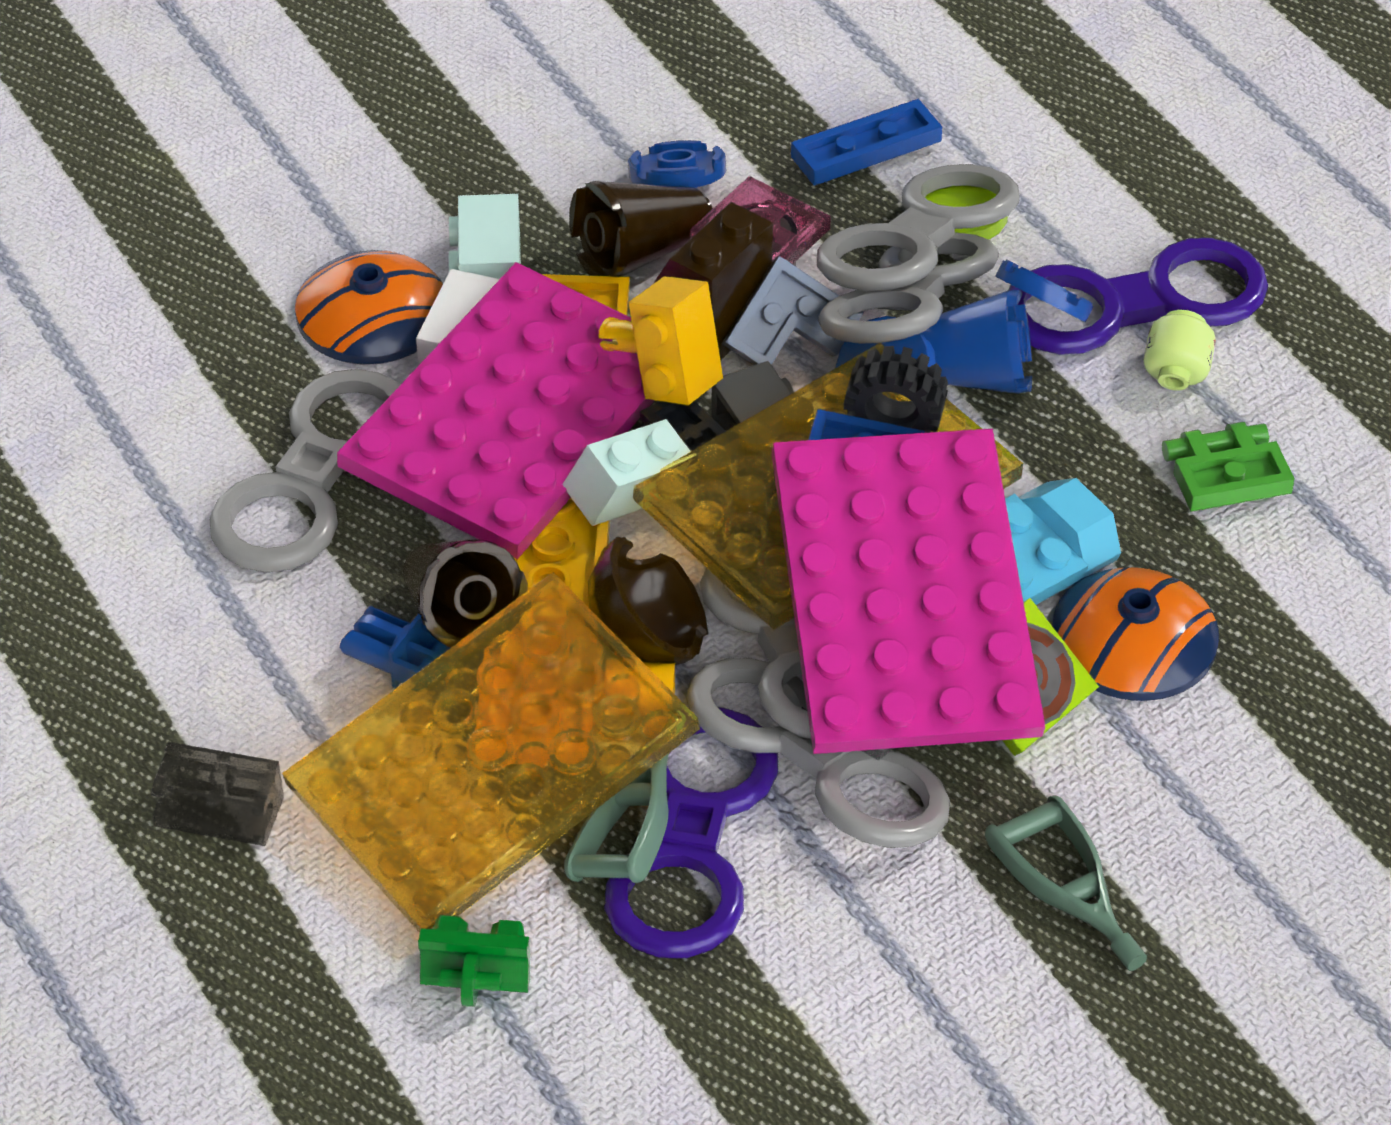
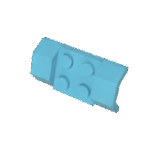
M1077 478L1049 481L1019 497L1014 493L1005 498L1023 602L1031 598L1035 605L1118 560L1121 550L1114 514Z

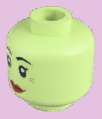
M1174 310L1155 320L1148 333L1143 358L1146 371L1153 378L1157 379L1161 386L1170 390H1184L1189 385H1196L1206 379L1211 369L1216 343L1213 329L1205 322L1201 315L1188 310Z

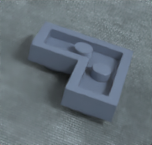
M778 256L771 263L722 344L753 365L769 361L772 365L791 333L795 331L832 357L837 356L844 341L826 335L819 325L818 316L823 307L839 295L781 256ZM864 312L852 314L847 318L859 321Z

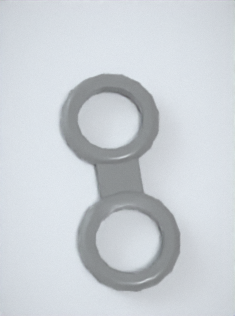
M957 164L929 169L914 176L902 189V206L906 211L889 223L863 224L846 228L829 236L817 250V268L829 281L849 289L889 291L910 286L926 278L938 262L937 248L955 235V229L989 225L1009 216L1019 204V186L1006 173L986 166ZM966 185L981 187L996 194L995 198L985 203L968 207L938 205L925 198L927 194L937 189ZM875 245L898 247L914 255L912 259L900 265L876 269L855 267L840 259L844 254L854 249Z
M955 233L952 238L937 248L938 254H962L970 256L969 258L951 264L935 266L926 278L910 286L889 291L855 290L840 295L823 307L818 316L819 325L828 336L840 341L859 344L884 343L920 334L938 322L943 312V306L939 298L945 293L944 286L960 284L979 278L993 269L999 257L998 249L990 240L978 235ZM892 246L883 253L878 262V267L888 268L897 266L912 259L914 255L905 249ZM875 308L914 310L897 318L880 321H858L847 318L852 314Z
M350 369L334 371L314 379L300 391L289 411L290 429L296 440L276 465V472L256 474L235 483L215 504L209 519L211 539L223 557L242 568L267 573L292 570L312 561L328 547L338 526L336 504L328 494V491L344 471L337 465V452L347 441L330 438L319 432L311 422L312 416L324 401L339 394L358 392L373 395L385 402L400 384L379 372ZM284 496L295 498L308 505L316 516L311 529L301 539L279 547L266 548L251 545L240 539L232 529L236 515L245 506L265 497Z
M749 546L725 552L707 565L700 581L703 602L718 620L737 630L758 634V643L770 662L765 667L758 685L763 709L782 728L797 736L811 739L808 712L794 705L784 694L783 685L793 677L802 674L793 607L784 610L767 611L747 607L734 600L724 588L726 581L734 575L746 571L767 570L789 577L785 550L770 546Z
M726 658L704 666L690 680L686 701L694 721L709 736L732 748L753 753H780L816 779L815 796L823 814L842 832L861 842L881 847H914L934 839L948 823L950 799L941 780L924 764L902 753L885 749L813 754L811 739L797 736L781 726L754 727L739 723L726 716L714 704L711 694L719 687L731 683L759 685L764 669L770 662L753 658ZM795 676L783 685L784 694L794 705L807 711L804 683L798 676ZM858 774H880L893 777L910 786L921 797L925 811L920 816L908 821H886L873 818L857 810L844 798L840 784L845 779Z

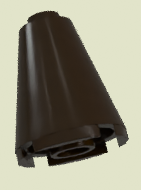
M592 181L585 183V187L576 189L569 208L571 238L580 236L584 252L577 253L576 255L589 276L622 277L683 247L713 219V208L709 199L697 188Z
M477 539L430 543L414 549L404 563V581L422 621L431 635L442 644L462 652L486 651L496 646L493 644L494 642L502 638L507 632L511 634L520 624L527 606L528 583L524 572L520 570L513 556L503 547L490 541Z

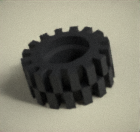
M884 346L882 355L874 348L868 351L866 358L861 355L852 369L843 403L844 410H848L847 415L922 430L925 431L924 433L936 432L940 425L948 390H946L948 385L946 376L940 377L942 369L937 363L928 367L930 357L921 353L917 359L911 357L913 350L911 348L903 347L902 354H895L894 346ZM882 392L901 394L911 401L893 400L883 395Z

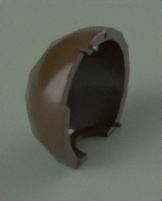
M616 537L603 548L588 581L589 610L603 641L633 662L675 663L676 666L692 660L693 657L700 653L703 637L708 635L705 610L695 586L674 558L660 553L648 559H630L626 555L634 547L633 543L628 541L626 537Z

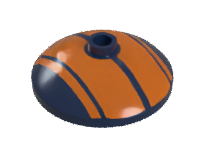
M367 250L346 254L324 264L304 281L295 300L297 326L303 338L314 349L335 360L353 364H381L396 361L417 352L416 337L443 283L436 273L425 264L403 254L382 250Z
M1133 567L1114 568L1100 571L1081 579L1072 585L1061 597L1056 606L1052 621V627L1098 684L1099 688L1095 691L1119 699L1134 701L1158 700L1175 696L1188 690L1208 673L1214 663L1218 649L1219 629L1217 621L1204 598L1179 579L1150 569Z

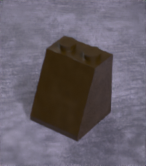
M730 202L668 260L654 281L655 283L666 276L708 282L720 360L731 351L722 344L723 340L772 263L773 222Z

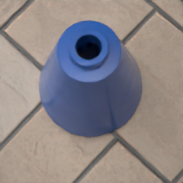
M1008 290L944 312L935 325L923 332L925 338L930 341L935 351V362L942 369L940 377L946 376L948 385L1016 394L1031 392L1032 375L1024 376L1022 362L1032 361L1026 307L1025 304L1017 305L1022 296L1021 290Z

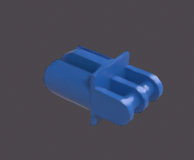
M370 605L364 611V615L353 625L354 630H350L342 638L339 647L343 654L391 674L393 688L396 689L400 683H403L420 691H427L432 685L431 676L433 674H440L445 668L444 659L452 658L458 651L434 638L426 626L423 625L420 614L410 623Z

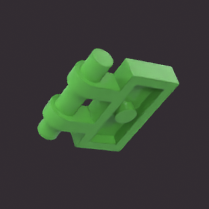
M1245 422L1231 423L1226 425L1225 430L1202 434L1198 429L1181 433L1180 438L1162 442V454L1165 461L1175 460L1173 474L1190 512L1292 494L1295 478L1277 441L1269 442L1268 428L1264 423L1247 426Z

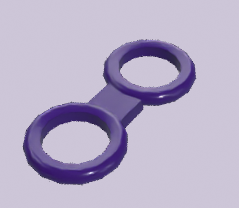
M1210 237L1188 238L1168 245L1153 258L1149 271L1108 279L1083 267L1069 264L1045 265L1030 271L1061 287L1081 290L1090 295L1101 306L1103 314L1090 327L1079 331L1062 332L1040 325L1027 313L1031 346L1037 350L1058 355L1083 354L1104 346L1122 327L1153 322L1174 310L1195 312L1201 315L1210 327L1228 326L1249 318L1262 306L1268 290L1265 271L1262 265L1247 250L1232 242ZM1210 260L1223 263L1236 270L1244 279L1246 290L1233 300L1224 303L1205 304L1192 301L1179 294L1170 284L1169 274L1179 265L1190 261ZM1010 285L1008 290L1013 291L1020 289ZM1021 290L1022 296L1017 305L1026 304V301L1032 295Z
M718 707L726 716L739 723L762 727L748 715L724 707ZM690 710L678 713L687 722L679 743L687 737L706 733L694 721ZM661 725L655 729L644 749V760L650 755L657 744L656 736ZM751 752L756 765L750 776L737 787L722 792H700L685 787L672 776L667 766L668 822L660 849L649 872L664 867H686L700 872L714 883L721 897V902L714 915L701 926L683 932L662 931L646 925L634 915L628 902V896L635 883L629 878H609L605 886L604 910L614 932L633 949L658 958L687 959L715 949L733 934L744 912V886L734 866L718 853L726 818L748 811L768 795L778 776V753Z

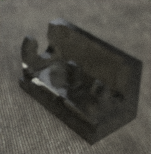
M167 742L164 749L165 755L151 790V796L159 797L152 816L154 826L266 846L284 799L279 761Z

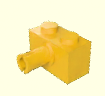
M664 276L628 302L631 321L608 317L600 326L599 338L613 340L612 342L604 340L600 342L603 350L621 351L638 355L645 399L690 405L723 379L709 285L706 281Z

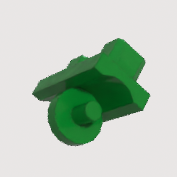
M440 915L432 929L421 928L418 939L420 984L461 988V1005L466 1007H475L479 990L528 993L530 983L529 937L524 935V926L521 921L499 920L497 923L492 924L491 933L489 934L469 932L468 922L459 916Z

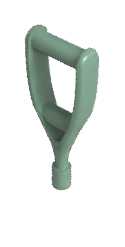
M676 713L666 715L656 736L657 744L650 755L622 781L609 790L587 817L564 861L565 874L571 881L579 882L583 878H629L633 883H640L647 877L660 849L667 827L669 810L666 769L670 751L677 747L687 726L686 720L681 715ZM629 806H648L642 828L629 855L596 854L609 831Z
M1057 795L1049 796L1047 803L999 826L994 824L987 826L985 837L989 847L1008 871L1028 891L1046 904L1060 909L1100 931L1111 942L1110 947L1127 970L1134 971L1146 962L1147 955L1129 933H1123L1115 919L1101 860L1094 843L1081 822L1061 797ZM1058 824L1077 849L1089 873L1060 887L1038 872L1014 848L1013 844ZM1096 896L1097 903L1090 904L1084 902Z

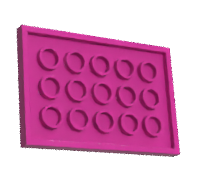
M515 262L337 452L338 467L479 540L490 541L503 547L514 558L518 559L571 498L566 491L567 489L562 484L586 446L628 432L640 418V411L651 406L655 401L645 399L638 355L621 351H606L600 346V342L603 340L613 341L612 339L599 338L600 326L606 318L614 317L620 320L631 321V317Z
M993 428L773 443L771 455L813 754L1042 737L1045 730V721Z

